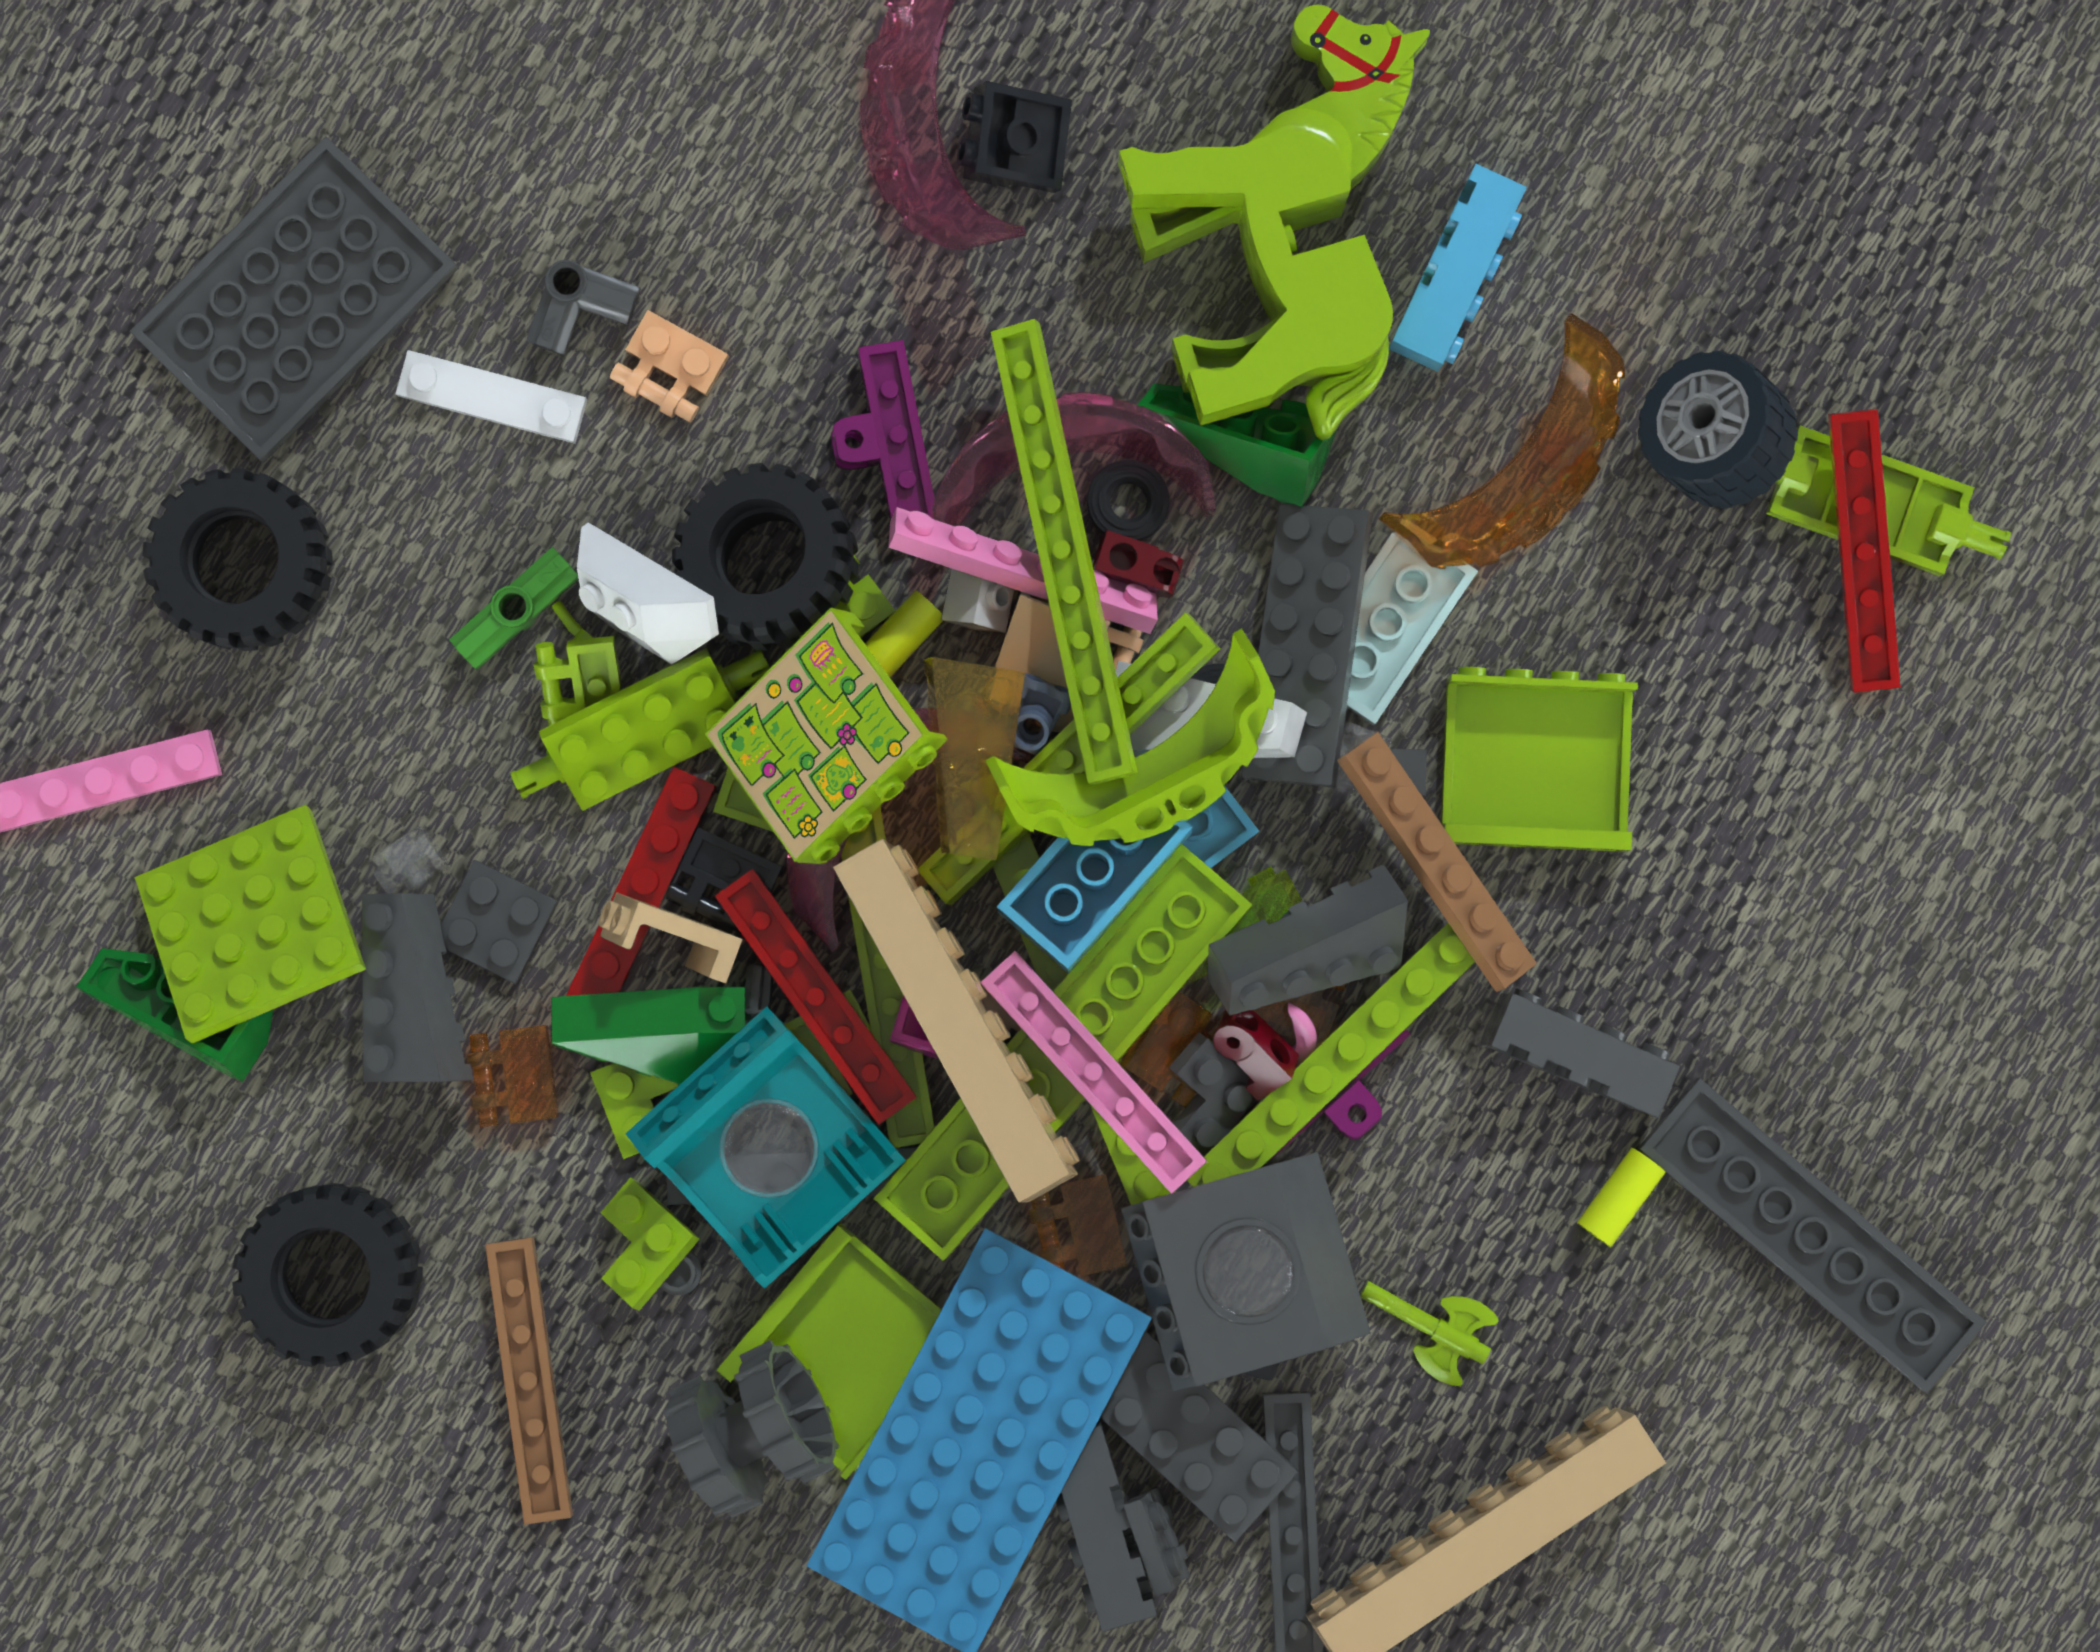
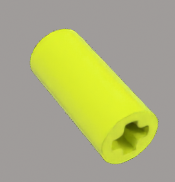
M915 590L871 636L865 645L887 675L891 677L943 622L941 620L942 613L920 592Z
M1631 1147L1577 1221V1224L1611 1248L1666 1172L1655 1162Z

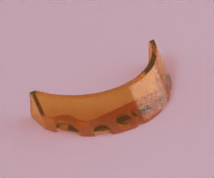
M1572 313L1565 319L1563 359L1550 402L1527 442L1513 459L1492 479L1471 494L1441 508L1411 514L1384 512L1378 519L1425 563L1439 569H1446V566H1461L1474 563L1479 567H1484L1499 562V555L1519 545L1526 549L1552 530L1561 521L1565 512L1579 502L1601 469L1597 464V460L1608 438H1615L1620 422V417L1616 413V406L1619 394V378L1625 379L1624 360L1601 331Z

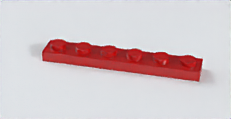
M1878 409L1828 414L1851 691L1857 693L1901 688Z
M673 766L611 901L614 900L617 892L650 905L661 907L717 786ZM640 925L631 949L621 947L601 937L603 928L598 926L566 996L621 992L651 926Z
M751 869L715 895L718 902L877 1124L880 1125L916 1099L917 1095L755 869Z

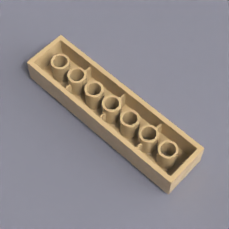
M881 839L834 866L836 874L1019 1203L1030 1202L1078 1175L1073 1166L1080 1161L1076 1151L1066 1136L1064 1138L1062 1136L1057 1137L1050 1123L1057 1119L1052 1108L1043 1095H1034L1027 1082L1033 1079V1075L1020 1053L1018 1055L1015 1052L1010 1053L1004 1040L1011 1036L997 1012L993 1013L992 1010H986L981 999L988 996L987 992L980 983L981 981L974 971L971 972L968 968L964 970L958 958L964 956L965 953L951 930L948 932L946 927L941 929L936 917L941 915L942 912L931 892L925 890L923 886H917L913 877L919 874V870L906 849L903 850L899 844L893 846L884 839Z
M1603 1406L1595 1410L1583 1420L1586 1425L1584 1428L1571 1436L1569 1432L1556 1436L1544 1446L1547 1452L1532 1462L1530 1458H1525L1517 1462L1506 1471L1509 1478L1494 1488L1491 1484L1478 1488L1467 1497L1470 1504L1455 1514L1452 1510H1447L1436 1516L1428 1523L1431 1530L1416 1540L1413 1536L1402 1539L1389 1549L1391 1556L1375 1566L1374 1562H1369L1350 1575L1352 1583L1340 1591L1336 1592L1334 1588H1331L1314 1598L1310 1603L1313 1609L1305 1613L1327 1650L1329 1652L1388 1651L1665 1465V1460L1636 1415L1616 1407L1609 1410L1607 1406Z

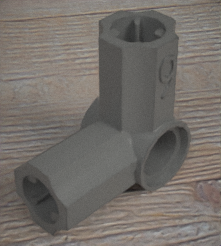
M564 259L557 261L550 266L546 273V285L526 342L565 356L581 309L628 326L637 305L641 288L582 267L572 260ZM568 271L577 273L580 277V286L577 291L569 295L559 293L556 287L559 276Z

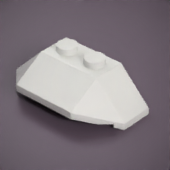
M589 522L581 527L577 560V572L580 583L579 596L584 606L607 625L671 665L719 634L713 596Z

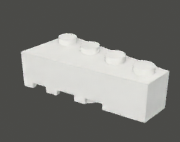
M1118 661L1116 668L1117 677L1131 664ZM1192 678L1183 684L1130 735L1134 757L1156 747L1186 724L1203 705L1216 684ZM1274 698L1273 710H1268L1264 726L1256 742L1259 749L1253 758L1295 757L1307 712L1291 702Z

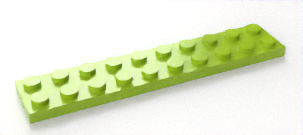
M1181 844L1053 992L1110 1055L1119 1062L1208 959L1209 944L1228 936L1251 910L1253 905ZM1021 1028L1007 1044L1010 1053L1015 1052L1017 1055L1020 1053L1028 1065L1033 1079L1027 1083L1034 1095H1043L1048 1101L1057 1119L1050 1124L1054 1132L1057 1133L1086 1099ZM960 1098L873 1199L942 1261H946L1010 1186Z

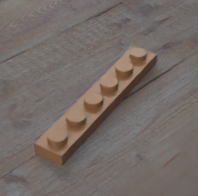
M1379 732L1371 735L1339 758L1337 761L1494 990L1498 992L1506 989L1537 964Z
M534 1237L485 1244L524 1525L571 1518L573 1510Z

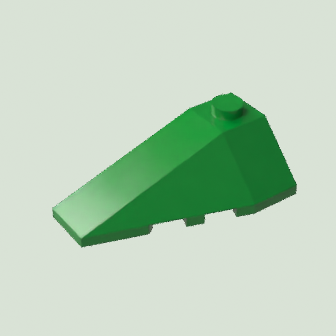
M1157 383L1152 385L1136 407V414L1256 492L1273 497L1281 503L1294 504L1300 507L1303 506L1318 484L1337 432L1336 430L1327 440L1318 439L1315 435L1306 404L1290 400H1282L1281 410L1262 407L1200 426L1190 392L1184 393L1180 386Z
M102 948L76 986V988L205 1064L242 1083L268 1044L273 1010L193 1044L190 1043L184 1036L161 960L152 954Z
M689 987L551 998V1045L602 1062L609 1061L636 1070V1073L649 1077L651 1075L677 1083L678 1086L745 1026V987Z

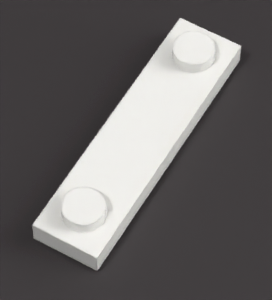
M410 350L407 351L396 390V395L401 398L576 444L587 404V398Z

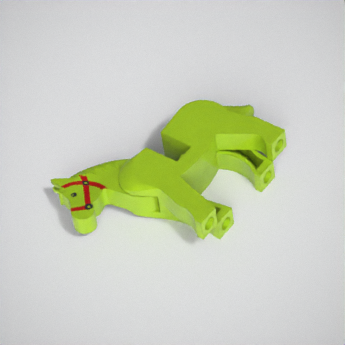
M1317 4L1305 7L1295 19L1290 38L1291 45L1300 58L1317 65L1318 77L1328 92L1294 109L1277 115L1253 139L1244 145L1234 147H1187L1169 153L1147 152L1135 147L1119 151L1118 167L1131 205L1130 224L1143 264L1232 223H1236L1239 226L1243 254L1250 278L1259 300L1271 322L1256 332L1237 339L1207 340L1190 335H1182L1172 339L1170 351L1184 393L1190 392L1200 426L1269 406L1288 390L1301 385L1312 387L1306 396V407L1315 435L1320 440H1327L1337 430L1344 418L1368 398L1377 387L1388 362V334L1393 321V308L1365 235L1292 255V252L1297 251L1293 231L1342 216L1350 190L1359 184L1375 165L1394 132L1410 92L1414 73V59L1425 47L1430 35L1429 29L1403 34L1389 20L1384 25H1360L1346 19L1325 5Z

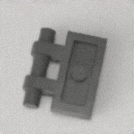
M1155 1487L1142 1492V1495L1133 1497L1123 1506L1154 1595L1158 1596L1173 1591L1181 1583V1580L1189 1578L1190 1574L1184 1560L1188 1558L1184 1543H1178L1170 1520L1174 1517L1170 1503H1164L1159 1487Z

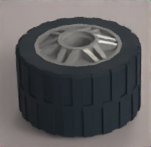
M1715 350L1709 353L1699 352L1692 354L1687 359H1681L1674 363L1673 367L1663 372L1656 379L1657 382L1652 389H1649L1644 398L1643 408L1640 409L1638 418L1640 423L1637 429L1638 440L1641 441V451L1644 457L1651 463L1650 466L1692 501H1698L1703 506L1732 508L1734 505L1749 503L1755 497L1765 494L1777 480L1781 479L1795 453V442L1798 440L1797 418L1785 394L1751 362L1748 363L1742 356L1735 353L1728 354L1724 351Z

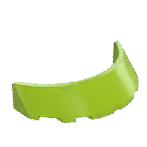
M1241 628L1233 633L1225 667L1211 694L1199 710L1177 732L1151 750L1135 757L1138 774L1091 785L1088 784L1086 772L1072 774L1037 772L1014 766L995 756L985 761L1017 824L1033 833L1035 829L1052 836L1066 838L1070 840L1071 844L1094 846V841L1120 838L1123 839L1124 843L1134 842L1170 830L1177 822L1193 818L1226 792L1224 785L1238 771L1241 765L1248 767L1259 749L1256 742L1264 726L1268 710H1273L1275 690L1258 653Z

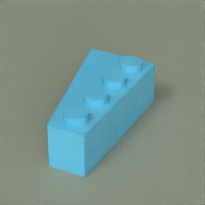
M1475 164L1400 322L1389 350L1439 372L1444 361L1450 364L1454 363L1464 342V339L1457 336L1463 321L1466 320L1472 323L1484 297L1477 295L1478 289L1483 279L1492 281L1503 256L1497 254L1496 251L1503 237L1511 240L1519 224L1522 214L1515 211L1527 188L1526 186Z

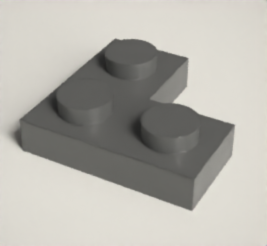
M1199 1032L1171 1064L1169 1069L1198 1093L1173 1124L1204 1157L1235 1127L1257 1099L1246 1089L1250 1077L1231 1059L1225 1058L1218 1053L1214 1044Z

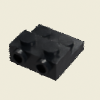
M985 81L975 87L973 93L969 92L966 95L962 109L963 119L970 121L968 138L961 140L957 151V164L964 166L963 179L1001 187L1013 184L1051 193L1060 191L1062 189L1072 99Z

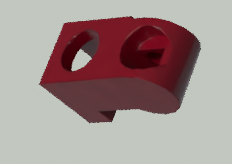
M1107 530L1101 537L1092 565L1095 571L1101 572L1107 578L1128 585L1137 584L1155 593L1156 596L1171 598L1174 596L1184 560L1174 554L1158 549L1159 547Z
M1225 1009L1214 1035V1047L1225 1058L1235 1060L1236 1064L1250 1077L1246 1089L1259 1101L1293 1078L1299 1054L1254 1010L1229 1016Z

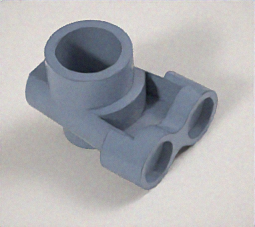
M1023 673L1015 693L1021 698L1008 743L1011 746L1037 755L1044 748L1061 714H1068L1071 702L1067 688L1051 684L1035 675ZM1027 718L1038 720L1042 724V729L1038 732L1029 731L1025 726V720Z

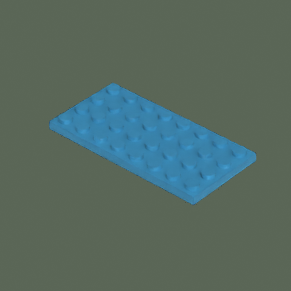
M985 1228L806 1566L961 1652H977L1152 1317Z

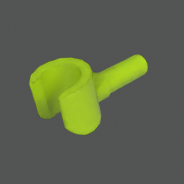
M557 601L552 605V609L567 630L575 636L572 640L593 638L574 620L562 601Z

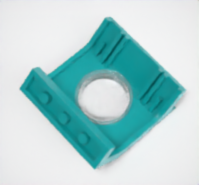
M767 1006L626 1133L642 1157L654 1169L656 1167L659 1168L726 1241L753 1278L764 1289L906 1161L894 1147L893 1143Z

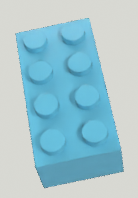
M1182 820L1174 824L1170 830L1149 838L1124 843L1122 838L1094 841V846L1071 844L1069 839L1058 837L997 906L998 913L1069 974L1175 850L1190 837L1193 827L1187 821Z

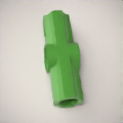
M551 547L513 583L499 589L492 597V601L452 636L449 641L476 670H479L521 631L531 627L545 609L579 580L577 572L554 547ZM515 597L523 598L526 602V610L523 616L517 620H508L504 613L506 603Z

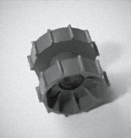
M772 1340L740 1355L742 1364L739 1368V1373L734 1375L739 1385L741 1400L736 1403L721 1387L718 1379L704 1381L700 1375L669 1390L671 1399L668 1402L667 1409L663 1410V1414L667 1418L668 1431L672 1442L671 1451L676 1454L681 1468L690 1482V1489L696 1491L701 1499L712 1508L714 1516L721 1513H729L734 1518L764 1503L761 1495L765 1484L769 1480L765 1475L762 1459L767 1456L784 1474L786 1481L800 1478L802 1483H806L835 1469L833 1459L839 1444L835 1440L833 1425L829 1415L830 1408L826 1406L812 1378L810 1369L807 1370L801 1361L791 1352L788 1344L775 1346Z

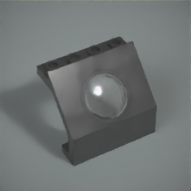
M1318 1152L1121 1208L1173 1391L1222 1380L1325 1350L1371 1334Z

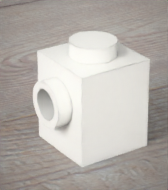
M951 569L941 620L969 629L1006 633L1014 589Z

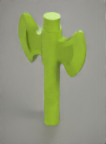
M1370 1281L1365 1283L1360 1292V1298L1428 1334L1430 1339L1435 1341L1430 1346L1417 1344L1413 1347V1352L1421 1367L1433 1378L1452 1386H1461L1463 1384V1379L1457 1369V1359L1460 1355L1466 1359L1471 1358L1483 1365L1490 1354L1491 1348L1479 1342V1339L1473 1336L1472 1333L1481 1327L1496 1325L1499 1320L1490 1308L1477 1300L1463 1296L1443 1297L1440 1301L1441 1306L1449 1314V1319L1446 1321L1442 1318H1435Z

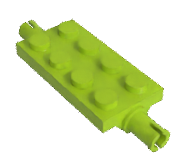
M1800 425L1796 428L1798 430V440L1795 442L1794 456L1792 461H1789L1784 475L1775 482L1776 486L1766 515L1838 540L1830 436ZM1882 455L1890 559L1937 576H1942L1945 574L1955 548L1960 549L1962 546L1993 556L1998 560L2004 556L2008 546L2003 544L2010 541L2011 532L1973 520V515L1969 514V503L1975 487Z
M705 648L540 730L539 734L547 749V756L510 772L511 778L517 790L520 789L519 793L523 799L559 780L562 783L566 782L581 810L584 811L713 747L705 733L736 703L734 698L738 697L736 692L756 683L770 669L766 658H764L762 651L756 650V652L723 668L722 664L716 665L708 649Z

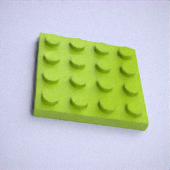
M306 804L135 877L184 1036L192 1044L366 970L318 826L311 809Z

